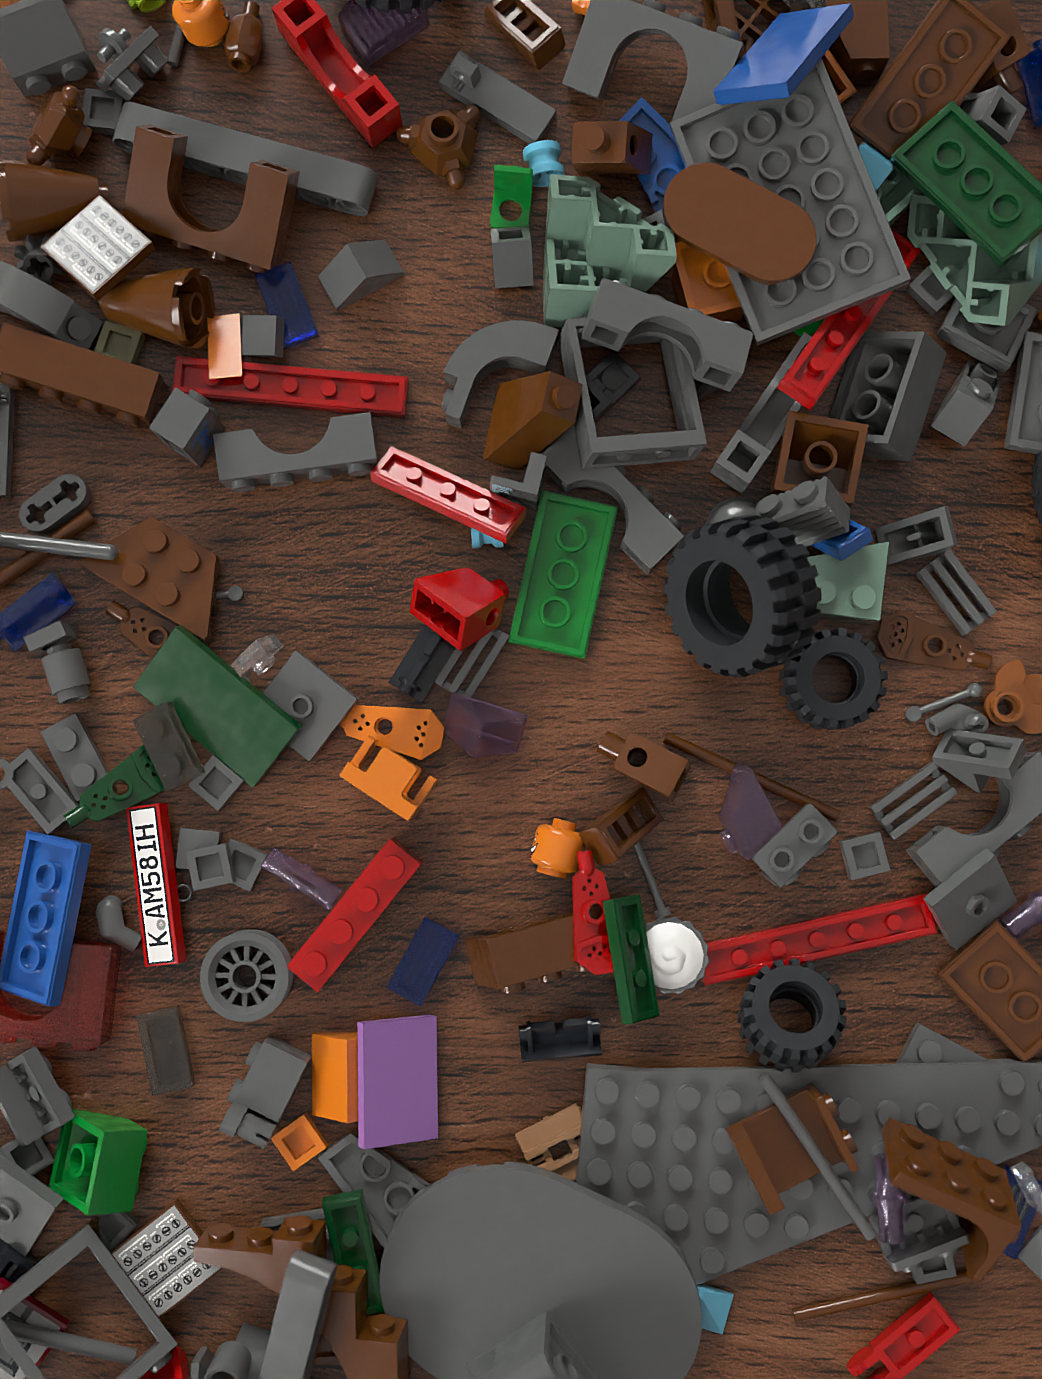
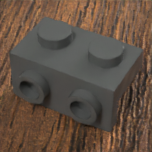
M806 804L753 855L752 860L760 867V873L770 884L779 888L783 885L787 886L799 877L803 871L802 866L812 857L816 858L830 846V839L838 831L812 804Z
M36 1046L0 1066V1110L22 1147L75 1118L71 1110L72 1103L70 1097L63 1089L59 1088L52 1076L50 1061L44 1054L39 1052Z
M920 1197L909 1199L868 1216L870 1224L877 1233L876 1239L883 1257L894 1272L917 1270L923 1265V1261L935 1256L949 1257L955 1255L961 1250V1246L970 1243L968 1234L961 1228L955 1213Z

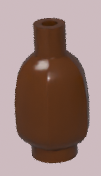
M246 1L243 13L233 17L224 44L228 66L240 73L248 72L251 66L257 64L262 49L263 28L261 22L257 19L260 7L253 1Z

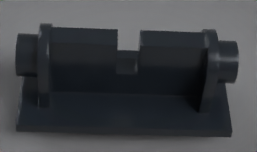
M424 624L388 683L422 703L456 647Z
M586 1015V1018L565 1019L563 1023H555V1021L530 1023V1020H528L526 1025L518 1026L522 1063L602 1055L599 1018L591 1019V1015Z

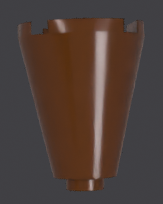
M7 159L0 160V203L3 220L8 219L9 228L14 229L6 230L9 242L25 240L26 235L36 237L60 230L99 195L109 203L107 184L99 185L98 176Z
M186 267L122 279L99 300V307L106 319L113 323L185 348L197 349L202 347L208 340L210 331L205 330L207 318H214V293L208 276L199 274L201 269Z

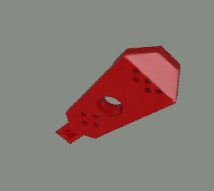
M592 850L577 852L579 871L572 877L574 961L594 975L612 973L614 970L611 952L608 953L610 945L603 901L610 899L604 873L594 868ZM593 904H598L601 908V915L596 920L592 919L589 914V909Z

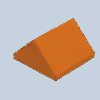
M357 1032L312 1033V1115L343 1123L358 1121Z

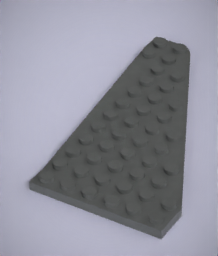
M987 1059V1062L817 1065L810 1070L807 1066H804L802 1071L792 1073L790 1066H786L784 1071L780 1072L774 1070L775 1066L642 1068L587 1063L575 1183L636 1211L659 1226L674 1241L675 1247L682 1254L686 1263L690 1265L696 1284L699 1285L854 1222L821 1172L778 1194L785 1208L770 1216L725 1129L774 1103L759 1081V1077L764 1073L771 1075L785 1097L811 1083L821 1095L829 1093L840 1113V1116L834 1118L839 1130L841 1131L846 1128L858 1149V1152L852 1154L859 1170L852 1173L843 1161L832 1167L864 1215L868 1217L917 1197L890 1183L881 1130L889 1118L903 1124H912L929 1136L940 1141H949L960 1150L978 1158L984 1157L995 1165L1041 1147L1042 1060L1030 1059L1028 1062H1022L1020 1059Z

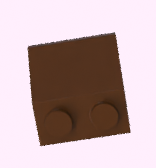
M789 411L776 457L769 495L775 494L778 496L787 490L792 491L794 487L805 481L814 482L816 479L821 480L825 476L830 480L849 507L854 504L869 425Z

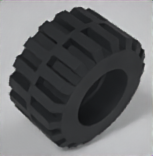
M843 628L831 631L830 629L821 630L814 634L810 643L804 646L803 651L798 656L783 663L785 665L784 670L779 672V681H783V688L779 689L781 697L786 696L788 701L785 705L789 712L794 711L798 715L796 719L801 723L807 722L811 724V728L838 730L848 728L857 723L864 722L870 718L868 715L871 712H876L881 704L878 700L881 697H885L887 688L882 687V681L888 680V672L881 671L880 664L885 662L882 654L876 656L872 651L876 646L871 641L863 642L861 640L862 634L856 631L849 634L847 629ZM832 657L838 659L850 672L852 679L851 690L847 698L840 703H830L824 700L814 688L812 680L813 670L816 663L822 658Z
M781 959L774 961L770 969L766 965L762 967L756 977L753 976L748 983L737 1013V1023H741L738 1031L741 1040L747 1038L749 1041L746 1049L750 1054H753L755 1051L761 1054L758 1061L765 1066L768 1061L774 1062V1070L783 1072L786 1066L791 1067L792 1073L801 1072L804 1066H807L810 1070L816 1067L820 1060L824 1061L841 1038V1032L845 1028L847 1017L842 1016L847 1009L846 1001L838 1000L842 992L839 985L831 986L828 982L831 975L825 970L821 975L814 970L817 965L808 962L806 967L800 966V959H790L786 966ZM777 999H791L800 1003L809 1012L813 1029L799 1034L782 1029L773 1020L769 1010V1003Z

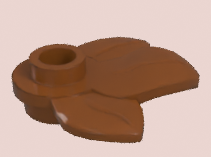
M1020 659L1012 660L1001 666L995 675V690L987 696L984 703V711L988 720L999 727L1014 725L1026 734L1042 733V674L1026 675L1025 668ZM1001 700L1005 701L1009 707L1005 715L1001 714L998 710V704Z

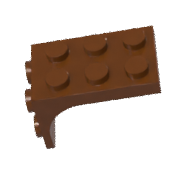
M889 1118L881 1130L891 1185L961 1216L959 1224L970 1239V1243L961 1246L968 1278L980 1282L987 1272H991L995 1268L1000 1255L1010 1243H1014L1017 1240L1022 1229L1006 1170L997 1167L993 1162L984 1157L978 1158L960 1150L949 1141H940L929 1136L912 1124H903Z

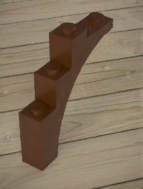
M303 1215L286 1217L278 1231H272L267 1227L251 1229L233 1227L227 1223L209 1224L193 1246L194 1262L227 1268L255 1279L280 1294L287 1267L297 1249L327 1260L326 1221L314 1220ZM338 1265L321 1334L330 1344L345 1371L347 1379H409L408 1319L394 1318L387 1314L368 1315L367 1270L354 1269L347 1265Z

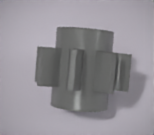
M26 235V248L21 245L15 246L14 256L20 259L17 262L16 268L43 282L45 281L48 285H52L53 272L63 274V270L41 248L49 240V235H45L43 238H33L31 235Z

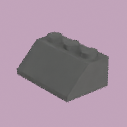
M865 331L850 353L829 418L869 425L863 455L879 460L911 462L947 352L926 332Z

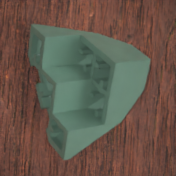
M550 174L543 261L544 325L563 328L567 319L573 317L581 318L583 315H588L593 296L602 278L624 282L630 288L645 293L676 263L677 253L673 231L662 223L653 226L641 218L642 211L618 196L612 200L600 192L601 184L590 177Z
M911 195L907 236L915 248H920L931 263L930 269L945 290H950L961 303L960 311L967 321L1002 326L1009 325L1042 282V232L1001 268L926 195Z

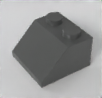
M22 0L0 9V56L11 78L25 97L44 94L53 86L66 81L79 80L86 73L96 70L80 28L64 0Z

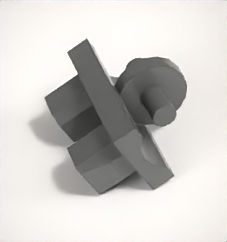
M150 26L128 47L126 42L131 39V35L125 28H122L118 33L109 28L103 29L98 34V40L102 49L97 52V56L104 63L110 58L115 61L103 72L104 76L97 81L96 85L104 93L112 88L129 102L145 84L130 68L137 63L152 79L168 61L160 48L154 43L159 34Z

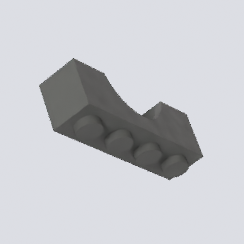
M602 278L593 296L581 338L618 352L627 342L640 336L664 338L675 344L685 354L691 367L693 379L730 392L743 375L754 333L742 329L736 323L723 322L704 315L698 309L685 308L667 301L662 296L647 294L630 288L624 282Z
M805 332L710 471L711 474L741 494L750 484L782 436L788 412H798L802 407L800 403L782 392L777 386L812 338Z
M370 412L331 417L328 429L321 441L313 448L298 454H282L269 449L261 442L253 429L213 434L219 481L227 489L231 488L232 492L252 491L255 489V485L270 483L272 487H285L294 484V479L307 477L313 482L327 481L333 478V474L348 472L349 476H363L370 474L371 468H374L379 462L375 426Z
M574 425L568 428L542 453V455L547 456L545 473L565 493L578 488H595L606 492L616 500L625 518V534L620 549L646 575L683 539L684 535L680 532L682 529L680 523L670 513L665 512L662 514L652 504L654 502L652 495L642 485L638 484L635 487L625 477L627 472L623 466L582 469Z
M1040 751L1025 753L1012 780L996 777L999 787V804L995 815L986 826L972 833L961 834L947 826L935 825L905 849L934 887L940 885L983 849L987 848L997 857L1002 851L999 847L1008 839L1016 840L1032 828L1030 822L1042 813V754Z

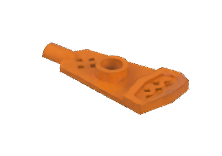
M355 705L340 725L349 737L365 741L368 735L378 740L377 746L387 747L392 751L419 760H424L442 748L446 730L433 710L365 705ZM384 719H388L392 723V731L387 735L379 731V724Z

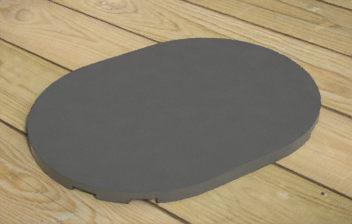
M516 1162L484 1166L473 1164L453 1170L448 1173V1176L434 1182L429 1187L425 1186L410 1199L395 1220L387 1237L381 1260L380 1293L385 1314L394 1318L408 1319V1354L417 1364L437 1379H475L466 1368L468 1361L546 1311L598 1379H685L695 1360L702 1330L699 1292L690 1265L686 1263L682 1254L675 1247L674 1241L659 1226L636 1211L565 1177L533 1165Z

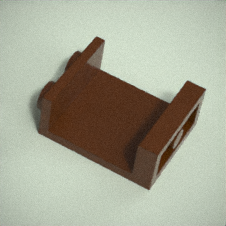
M811 1083L786 1096L785 1098L831 1166L843 1161L852 1173L859 1170L852 1154L858 1152V1149L846 1128L841 1131L839 1130L834 1118L840 1116V1113L829 1093L821 1095ZM775 1103L725 1128L770 1216L785 1208L778 1194L820 1173V1170Z

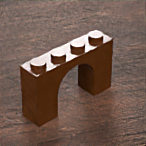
M152 124L136 126L122 216L146 237L157 238L158 235L170 238L172 245L183 249L193 250L196 246L208 250L207 255L221 261H231V258L245 262L244 267L255 272L267 273L268 270L282 264L300 171L266 160L251 162L243 205L238 217L227 228L212 227L196 218L187 207L183 198L181 177L188 136Z

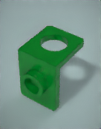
M494 165V193L490 227L498 229L528 226L533 191V169L514 165ZM513 201L520 205L522 214L517 220L507 221L501 217L499 211L505 202Z

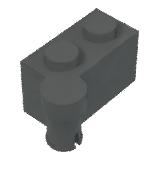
M271 1034L262 1044L256 1041L245 1061V1064L251 1066L245 1080L238 1078L227 1097V1101L232 1104L220 1125L219 1131L232 1138L237 1135L265 1150L272 1137L271 1135L277 1129L312 1059V1055Z

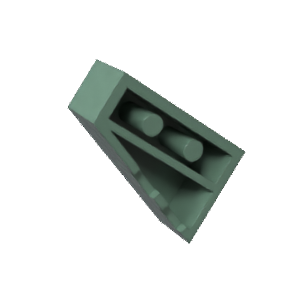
M889 542L864 546L843 561L828 554L807 557L810 565L816 566L819 575L815 577L816 585L821 587L822 600L817 602V608L821 610L819 619L867 626L880 621Z

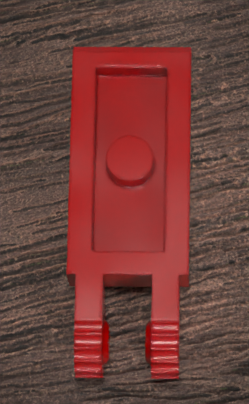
M930 1291L869 1342L870 1346L863 1347L857 1351L847 1362L846 1368L851 1375L858 1376L878 1360H881L885 1366L877 1368L867 1379H903L958 1333L960 1328Z

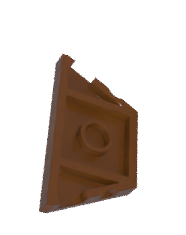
M150 516L107 543L116 546L118 549V556L114 560L87 557L81 559L79 565L176 624L182 625L206 642H209L212 638L210 622L212 607H215L216 590L214 586L220 564V558L214 553Z

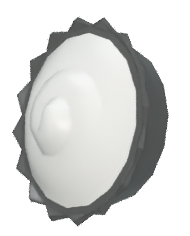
M677 916L669 919L659 917L655 922L646 923L645 927L655 989L664 996L671 993L681 995L686 989H695L697 982L705 977V968L710 963L707 955L709 946L703 940V933L695 929L691 921H682Z

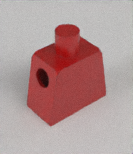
M466 567L414 579L410 613L461 651L499 626L504 601L508 599L509 590L502 579H495L489 582L471 568Z

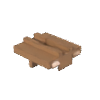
M575 1103L551 1116L547 1115L543 1117V1120L515 1133V1140L529 1165L546 1169L571 1181L576 1179L582 1117L580 1106L578 1107ZM566 1139L571 1150L560 1157L554 1158L549 1147Z

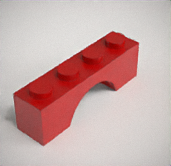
M281 0L272 7L279 33L372 148L403 125L399 103L375 74L373 76L367 74L356 63L337 36L327 14L316 0Z
M394 837L390 838L286 967L316 992H319L424 862Z

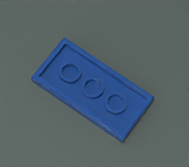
M852 4L781 13L714 89L716 103L725 105L789 98L854 18Z
M27 830L0 964V990L46 1006L61 1005L92 844L52 834L48 835L40 831Z

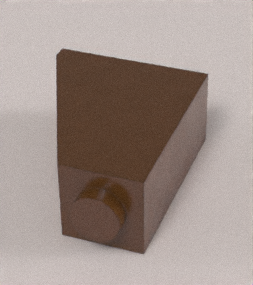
M803 0L807 9L851 3L854 18L830 46L829 51L848 78L854 77L859 81H868L881 76L890 59L888 0Z
M551 371L498 383L483 459L513 470H519L529 462L531 452H541L575 424L583 384Z

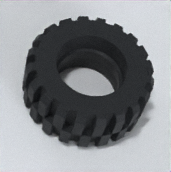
M744 515L703 525V527L692 530L686 535L684 540L679 542L673 552L675 557L671 558L668 562L665 573L669 574V578L664 581L663 594H667L668 603L665 604L666 614L671 615L673 625L670 627L675 636H680L683 641L681 646L689 655L694 654L696 656L695 661L706 669L712 668L711 671L715 674L741 678L786 663L788 660L798 656L803 651L804 646L810 643L815 633V629L812 626L818 625L821 610L817 608V602L822 600L821 587L816 585L815 577L819 576L816 566L810 565L807 558L810 553L804 544H797L794 541L797 536L787 527L779 528L780 524L771 518H761L758 515ZM732 568L740 573L750 590L753 602L751 624L740 615L733 602L730 591Z

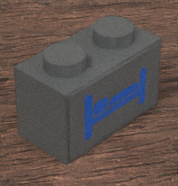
M176 387L149 427L170 449L199 467L202 466L214 447L213 434L223 433L226 428L217 418L220 413L210 406L212 403L194 390H190L187 395Z

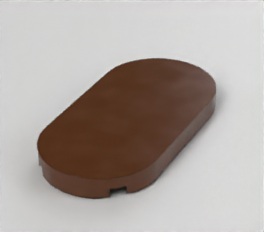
M706 162L693 164L681 170L671 180L666 189L664 213L668 226L673 231L674 236L683 243L754 281L767 285L780 284V282L792 280L800 276L810 265L816 248L815 226L805 210L789 200L724 166Z

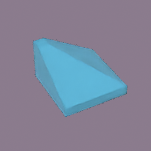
M862 142L858 149L874 189L877 191L893 170V164L869 144Z
M705 1284L697 1285L702 1313V1329L723 1334L734 1296L733 1293Z

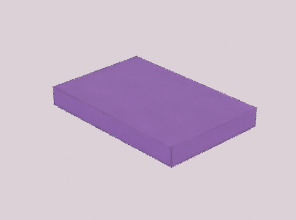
M420 1015L357 1022L358 1147L371 1149L437 1139V1016Z

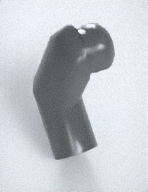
M109 895L97 905L96 918L99 933L105 939L133 953L142 938L141 934L124 925L123 903L117 896Z

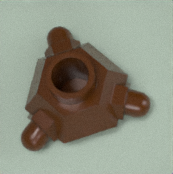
M67 85L61 92H54L46 100L33 124L28 139L32 146L26 155L29 164L42 166L52 156L63 157L67 152L78 157L84 150L91 136L92 129L83 124L85 114L79 106L80 93L76 87Z
M468 105L464 109L457 111L451 108L418 118V122L413 123L412 126L402 125L398 128L396 135L401 143L409 144V147H412L411 153L435 175L442 174V177L446 176L451 188L461 189L465 184L463 171L466 170V166L471 165L478 135L475 123L480 118V110L475 105Z

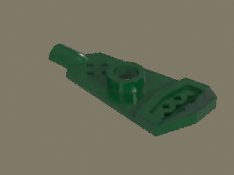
M143 744L118 766L80 795L79 806L64 814L63 817L72 829L87 819L99 822L164 792L173 786L178 762L167 747ZM118 781L125 782L128 785V792L124 795L115 794L112 789L114 783Z

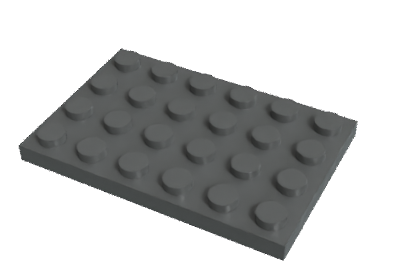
M822 58L789 98L725 105L714 103L670 122V130L685 167L704 162L724 166L805 210L814 223L817 240L813 259L808 268L800 276L792 280L789 279L785 282H780V284L773 285L762 284L724 265L749 329L754 333L753 339L756 346L909 284L911 280Z

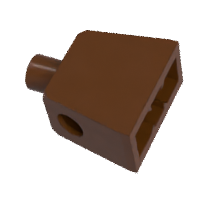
M991 0L979 8L1012 36L974 88L979 89L993 80L996 86L1000 85L1012 95L1025 86L1015 65L1029 55V46L1010 0Z
M628 121L574 122L572 165L579 175H650L653 134ZM630 142H634L633 154L630 152Z
M607 731L597 748V752L615 761L612 768L617 773L671 802L674 801L691 768L689 760L633 732L625 740ZM637 754L647 757L645 764L641 767L632 764V760Z

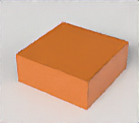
M306 1111L275 1132L271 1137V1140L292 1171L298 1169L328 1146L327 1141Z

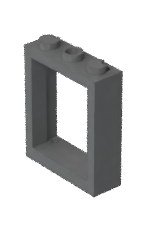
M583 315L581 318L573 317L567 319L558 337L565 377L583 384L574 424L582 469L695 460L707 445L691 367L681 349L669 340L658 336H640L625 344L660 343L677 431L597 437L580 347H596L601 345L581 338L588 315Z
M89 1224L82 1226L0 1293V1342L27 1379L46 1378L1 1317L86 1247L157 1341L115 1379H139L148 1370L153 1374L162 1368L173 1356L170 1350L177 1343Z

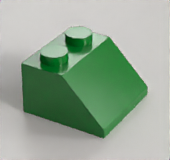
M71 1108L75 1118L61 1126L49 1188L86 1215L132 1212L134 1198L139 1189L138 1177L142 1157L147 1148L146 1136L148 1130L128 1118Z

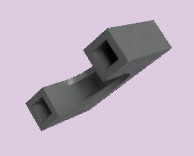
M591 0L562 84L570 89L604 101L617 62L627 46L636 39L646 35L667 36L682 47L688 68L686 83L672 121H675L716 103L714 89L740 61L745 46L743 42L738 41L739 33L722 26H718L716 32L701 27L702 19L685 12H681L679 18L665 13L667 8L665 5L654 0H644L643 4L632 0Z

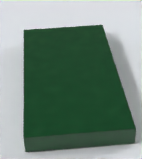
M952 100L891 155L890 162L1001 268L1042 232V183Z
M182 625L174 628L133 686V688L253 788L260 783L302 728V725Z

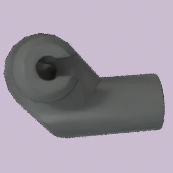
M954 704L927 718L925 724L927 730L933 736H938L950 728L985 733L988 729L989 721L984 714L962 704Z

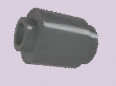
M70 643L56 645L47 649L48 655L43 657L41 662L52 696H57L59 704H69L91 696L88 687L92 683L81 649L72 648Z

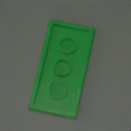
M542 490L508 643L585 659L618 506Z

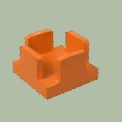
M682 241L675 243L677 259L673 265L674 270L671 282L677 304L685 308L698 309L704 315L723 322H734L742 319L744 313L724 264Z
M368 735L352 761L346 764L339 776L405 820H414L426 798L438 782V779L430 775L414 800L408 797V792L421 774V767L398 752L383 747L368 770L363 768V764L378 743L377 739Z

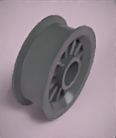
M256 929L240 930L219 940L206 954L200 970L201 990L207 1003L222 1017L236 1022H251L269 1015L285 1000L293 983L294 973L286 967L292 960L287 948L272 934ZM239 946H244V957L238 948ZM253 947L259 949L255 957H252ZM229 951L234 961L226 956ZM266 953L270 960L262 963L260 960ZM221 964L230 969V971L220 970ZM241 965H249L255 970L257 977L255 984L247 985L240 980L238 971ZM274 965L275 972H266L265 968ZM220 978H228L229 982L221 985ZM265 980H275L274 986ZM232 987L234 991L229 997L225 990ZM260 989L269 994V996L266 999L264 998ZM240 993H242V1003L235 1001ZM251 994L253 995L256 1003L250 1004Z

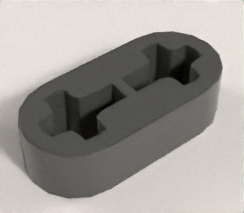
M64 474L59 476L22 504L19 511V519L26 529L39 535H47L89 505L92 498L91 488L89 484L77 475ZM68 485H72L75 488L80 487L76 491L78 498L75 501L65 498L68 494L65 488ZM36 508H40L43 511L48 510L44 514L46 521L43 524L36 521L32 522L36 518L34 513Z

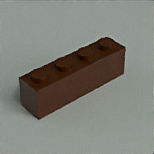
M5 322L0 333L1 384L23 391L24 386L39 390V396L57 403H61L63 398L78 402L77 408L91 414L100 415L101 410L115 414V420L132 427H138L139 422L147 425L152 424L165 384L159 372Z

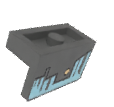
M531 452L523 483L491 476L490 491L528 509L536 510L545 477L547 456Z

